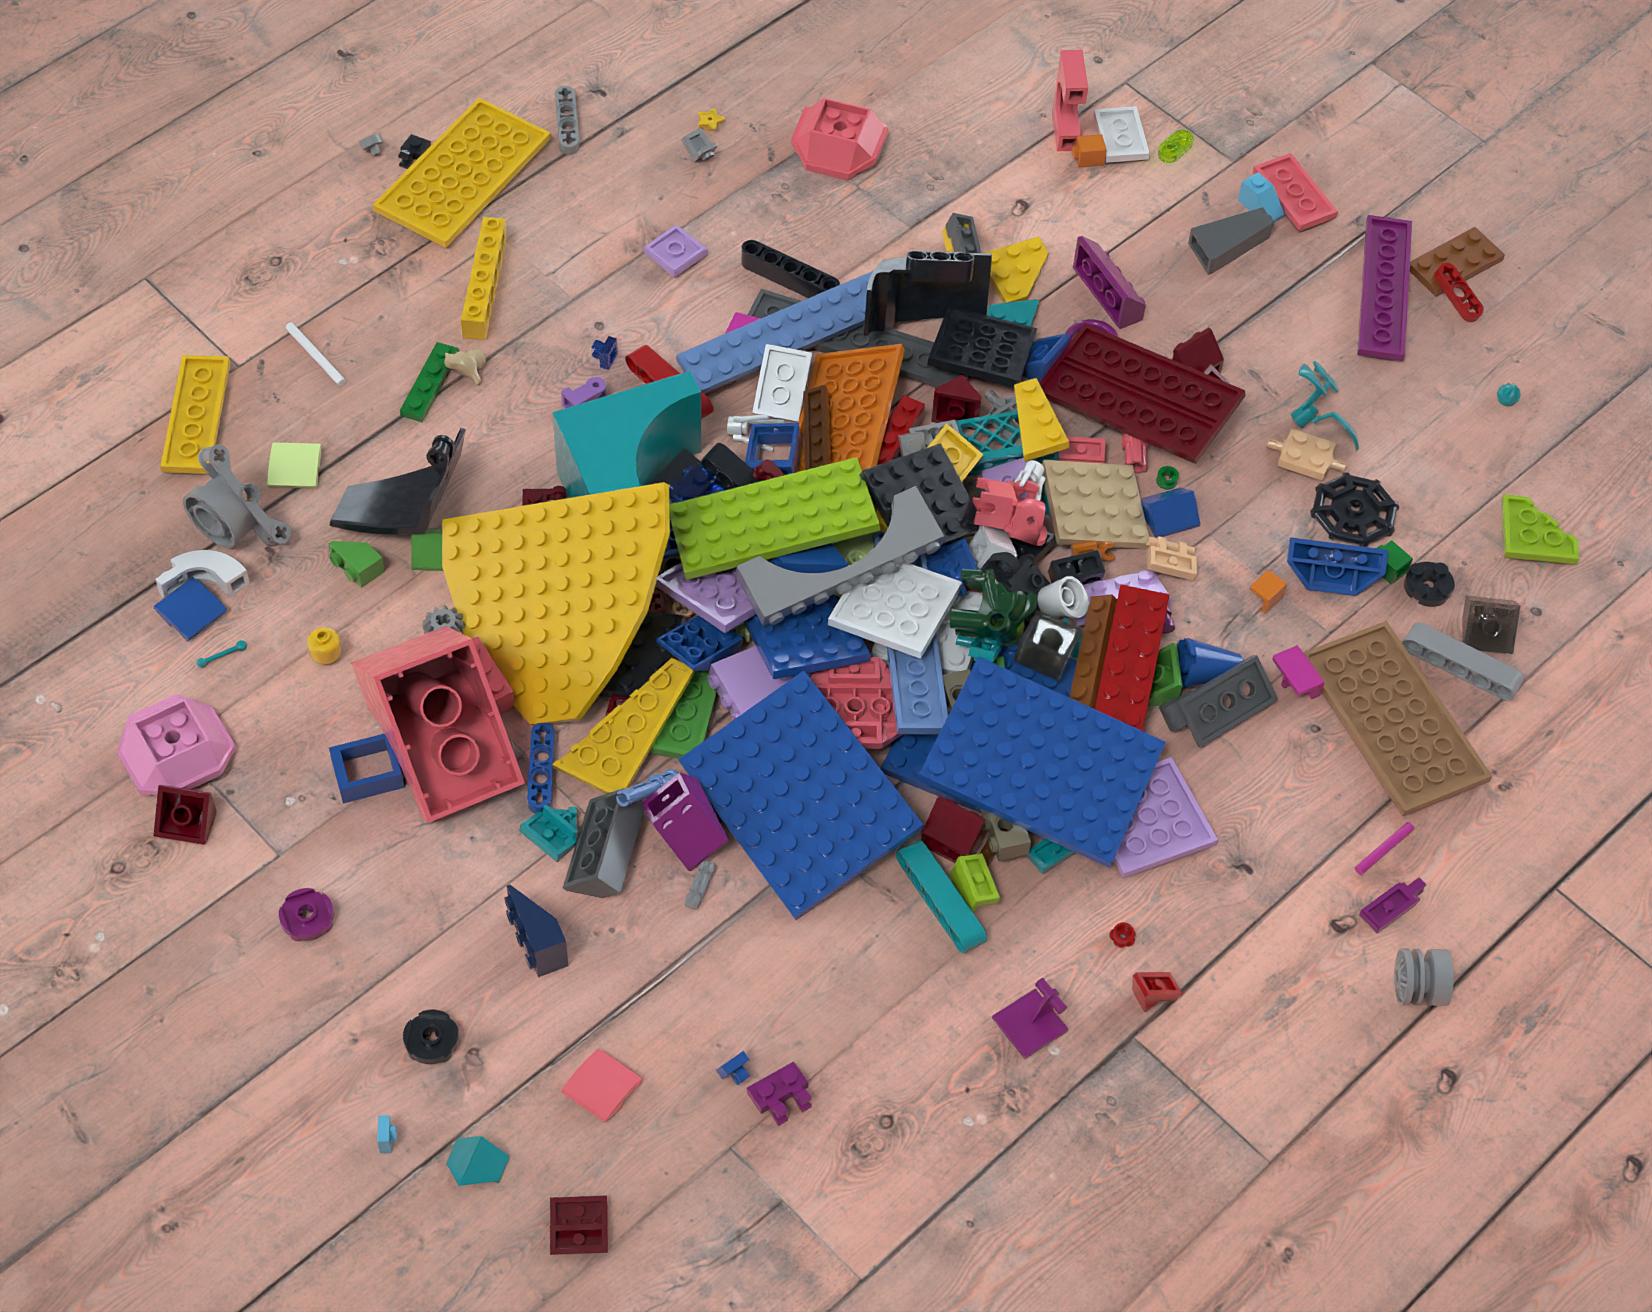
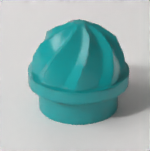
M1508 382L1506 385L1503 384L1498 388L1497 397L1499 403L1509 407L1519 401L1521 393L1516 384Z

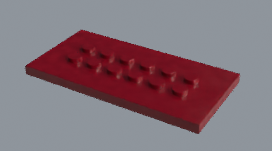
M1086 323L1039 382L1048 400L1194 464L1199 461L1246 396L1245 390Z

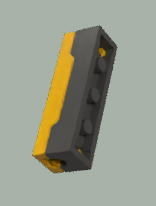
M952 213L942 230L946 252L981 253L973 217Z

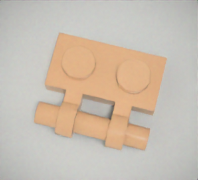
M1148 536L1146 545L1150 547L1147 551V570L1194 581L1197 576V558L1194 556L1195 547L1187 546V543L1178 541V543L1167 541L1166 538L1160 536L1157 538Z

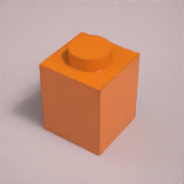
M1103 135L1076 136L1075 146H1072V157L1076 159L1078 168L1104 166L1107 149Z

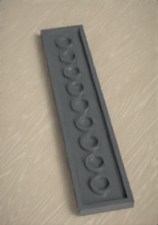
M761 289L747 315L761 319L801 301ZM864 325L811 347L830 353L902 344L905 351L899 372L900 376L935 387H939L961 376L957 372L937 369L927 365L934 342L893 329L874 331L868 336H864ZM963 375L967 380L970 377L968 375Z

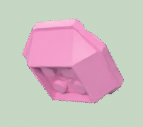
M175 694L128 716L117 753L139 794L157 796L159 785L191 790L222 775L236 748L213 707Z

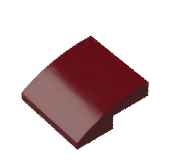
M607 1195L550 1197V1255L608 1253Z

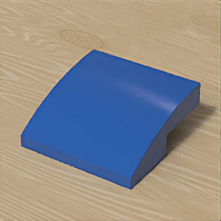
M193 577L153 606L169 626L173 625L187 642L227 611V608Z

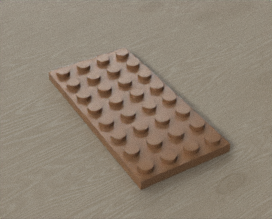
M1387 621L1303 652L1325 682L1322 694L1402 816L1490 782L1492 778L1491 773Z

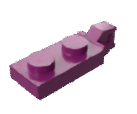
M1420 877L1408 886L1404 882H1399L1360 911L1359 916L1378 934L1416 906L1420 901L1418 896L1424 892L1423 889L1426 884Z

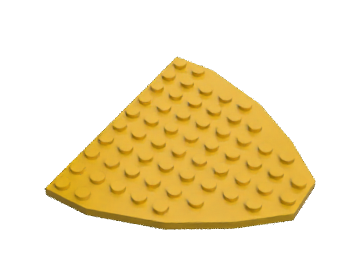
M665 482L442 519V568L457 613H462L463 616L461 621L465 623V628L462 629V632L472 639L479 637L514 691L515 703L513 706L529 724L534 726L537 723L557 724L580 721L617 671L648 612L670 535L669 485Z

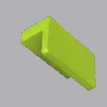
M983 854L958 857L950 872L954 887L973 914L978 906L997 904L1000 896Z

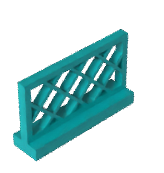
M1017 410L956 421L960 435L970 444L978 447L979 451L983 454L967 476L982 474V470L1024 458L1022 445L1016 446L1013 444V441L1018 436L1021 437L1020 427L1017 429L1008 424L1011 419L1018 418ZM988 423L1000 425L994 433L985 428ZM973 427L976 431L969 437L962 433L961 428ZM1004 428L1013 433L1008 441L998 436ZM981 432L990 437L985 444L975 440ZM994 440L1004 445L1001 449L997 450L989 448ZM1059 451L1032 460L1042 463L1043 460L1057 461L1059 460Z

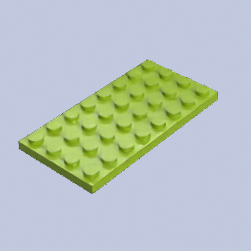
M855 457L670 504L669 516L686 580L735 568L758 556L767 560L880 531V524L866 482L859 475L862 470L858 458Z

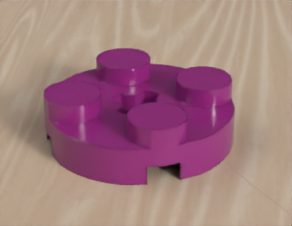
M312 888L298 889L291 892L285 898L282 908L280 906V924L285 933L290 935L294 941L312 940L332 929L334 910L331 900L323 892L322 894L315 892ZM308 910L309 913L314 912L309 918L300 917L303 915L302 911Z

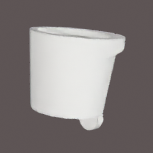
M1073 576L1064 577L1041 588L1037 598L1040 610L1045 616L1050 617L1048 619L1050 623L1062 616L1081 618L1086 614L1089 605L1088 596L1083 585Z

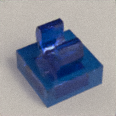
M608 336L605 343L595 340L591 346L594 349L592 357L600 359V368L609 370L618 354L617 338Z

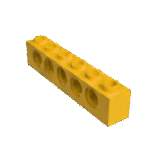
M483 217L461 316L462 336L465 339L486 340L507 241L506 219Z

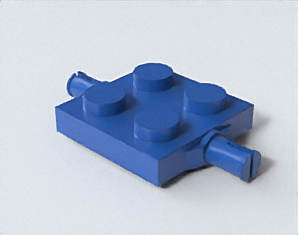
M965 538L954 544L941 546L934 554L926 558L929 571L962 582L960 589L964 595L967 590L964 587L962 578H960L962 569L979 570Z

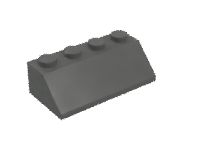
M619 790L589 800L564 881V890L599 898L609 897L621 892L627 868L631 862L632 851L637 842L639 827L644 818L645 809L642 805V800L625 807L620 806L616 800Z

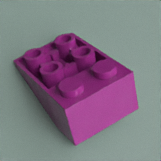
M679 772L642 802L652 825L688 871H692L729 841L698 778Z

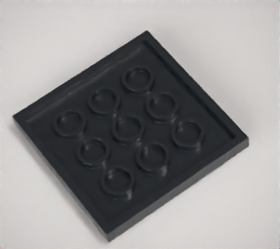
M948 306L929 354L927 365L937 369L957 372L961 375L980 378L984 381H992L1008 387H1014L1015 384L1020 383L1037 328Z
M941 443L865 469L859 474L861 479L866 482L869 494L887 528L891 522V505L894 495L916 486L944 535L941 546L973 535L979 530L980 525L974 524L977 509Z
M648 611L617 671L598 696L611 697V695L630 698V695L648 682L649 678L671 658L674 659L675 656L656 641L657 638L685 623L684 615Z

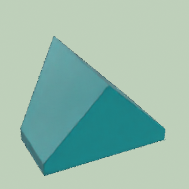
M482 1136L466 1137L456 1140L446 1165L459 1186L487 1182L499 1183L510 1157Z

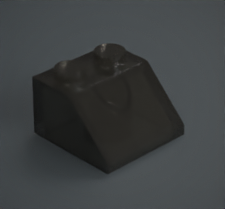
M1466 595L1462 617L1463 643L1480 651L1513 654L1521 606L1513 600Z
M1037 610L1020 639L1013 661L1060 681L1083 630Z

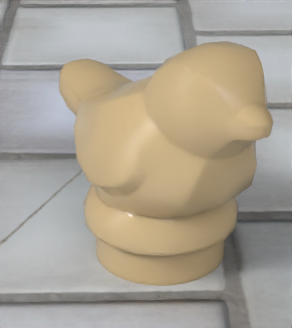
M475 348L467 352L460 351L456 354L445 353L444 363L447 368L454 369L458 373L472 378L475 384L478 385L481 383L477 370H480L486 364V359L483 353Z

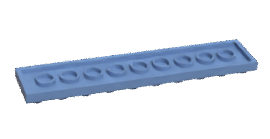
M873 271L676 355V361L684 373L691 371L700 391L705 394L760 370L766 344L804 351L862 326L865 322L867 285Z
M881 530L873 532L874 548L885 535ZM925 553L919 555L910 564L927 569ZM935 633L921 659L886 646L897 734H939L948 717L937 634Z

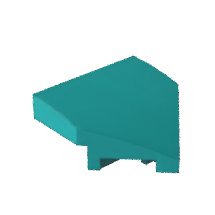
M544 805L543 812H537L520 824L519 831L557 862L576 846L577 807H568V810L552 809L548 805Z

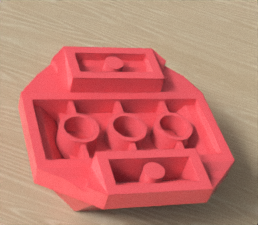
M823 98L812 107H804L792 135L791 144L802 160L805 170L843 180H850L857 173L865 171L876 164L888 135V127L869 108Z
M870 657L869 662L816 671L810 676V679L865 749H882L903 735L897 734L889 668L880 657Z

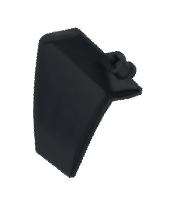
M460 428L454 442L446 435H438L434 438L432 448L428 450L426 455L428 462L431 464L429 467L383 480L348 486L329 525L340 529L372 534L410 535L424 533L459 461L466 429Z

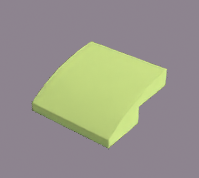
M272 443L267 486L269 488L317 489L318 468H320L321 444Z

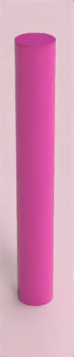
M1410 822L1405 823L1356 865L1355 871L1359 875L1365 873L1414 830V826Z

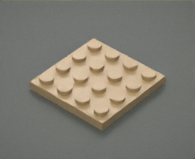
M1043 460L1044 484L1057 544L1071 545L1095 541L1098 546L1102 542L1110 541L1117 548L1148 549L1149 546L1146 545L1149 534L1133 465Z

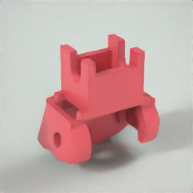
M978 478L976 487L987 489V492L982 491L980 498H972V502L977 509L974 524L1004 529L1010 538L1035 546H1042L1046 541L1047 529L1043 523L1045 504L1035 499L1036 492L1039 491V485L1027 480L1024 486L1020 487L1019 483L1021 480L1002 482ZM1022 492L1028 493L1025 498L1020 497Z

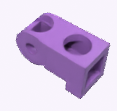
M592 377L587 380L585 385L573 391L569 387L561 391L562 406L568 408L605 397L606 382L602 378Z

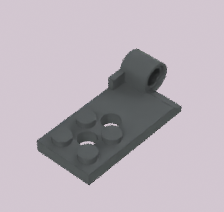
M1252 655L1196 690L1188 691L1179 697L1163 703L1159 706V709L1170 731L1178 730L1188 725L1197 746L1202 747L1274 703L1278 698L1258 656ZM1245 682L1250 687V692L1247 696L1242 692V686ZM1225 694H1227L1231 700V703L1228 708H1226L1222 702Z

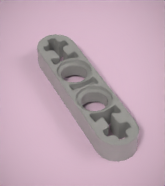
M561 86L555 92L559 146L562 153L572 155L579 150L575 91L572 87ZM563 96H567L568 101H563ZM564 110L572 111V113L567 115L562 114L561 112ZM572 126L573 129L564 130L563 127ZM567 139H571L570 145H567Z

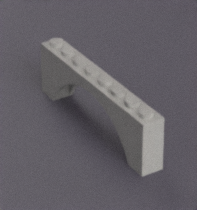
M914 486L894 495L891 505V522L885 535L870 553L850 566L825 573H800L778 567L758 556L738 565L736 577L762 625L765 626L769 623L775 625L781 622L785 616L791 613L797 615L813 603L818 605L827 601L829 596L833 594L846 593L855 584L868 583L877 574L890 573L899 564L904 562L905 564L912 563L921 554L936 552L942 545L944 535L919 490Z

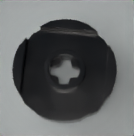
M1441 562L1412 564L1404 580V588L1407 595L1411 599L1413 596L1419 600L1418 604L1427 607H1437L1444 604L1451 597L1455 587L1454 578L1448 571V566ZM1430 581L1434 585L1433 587H1429V585L1424 582Z
M430 1009L418 1013L419 1016L415 1017L412 1021L410 1019L403 1031L404 1046L409 1057L423 1064H437L449 1061L459 1044L458 1027L450 1019L449 1015L440 1010ZM430 1032H435V1036L438 1038L433 1042H428L427 1039H423L424 1036H429Z

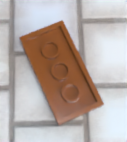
M1473 227L1410 261V273L1437 297L1444 293L1434 277L1435 271L1441 264H1453L1464 280L1467 281L1503 261L1505 254L1476 227Z

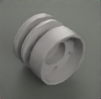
M1408 948L1399 949L1394 968V985L1398 1003L1400 1005H1409L1412 1002L1413 1005H1420L1424 996L1428 1006H1448L1451 1002L1454 984L1453 963L1450 952L1447 949H1428L1423 959L1420 949H1413L1412 952Z

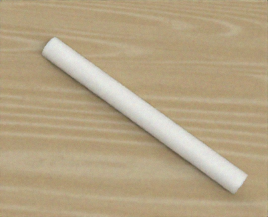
M292 322L288 323L286 330L338 386H343L346 383V379Z

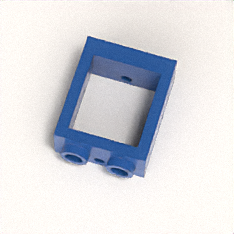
M799 423L752 424L745 463L754 469L764 461L759 460L761 444H791L789 460L771 461L775 463L784 475L796 473L798 471L803 441Z
M385 734L329 747L343 804L404 788L403 778L405 775ZM388 751L393 771L352 782L348 781L344 761Z

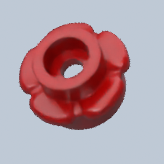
M1118 923L1110 931V939L1119 948L1130 947L1135 942L1134 937L1136 933L1134 928L1128 923Z

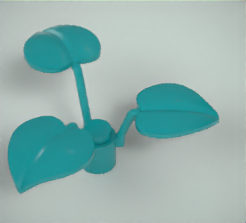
M1314 361V372L1319 373L1325 379V386L1323 387L1310 367L1306 364L1301 365L1298 375L1313 383L1316 390L1305 403L1290 413L1292 418L1303 428L1311 421L1316 424L1320 420L1332 417L1346 428L1354 440L1356 451L1359 450L1356 432L1339 413L1330 412L1318 417L1316 416L1319 410L1313 403L1322 394L1326 397V390L1330 386L1335 393L1339 392V388L1333 378L1318 362Z

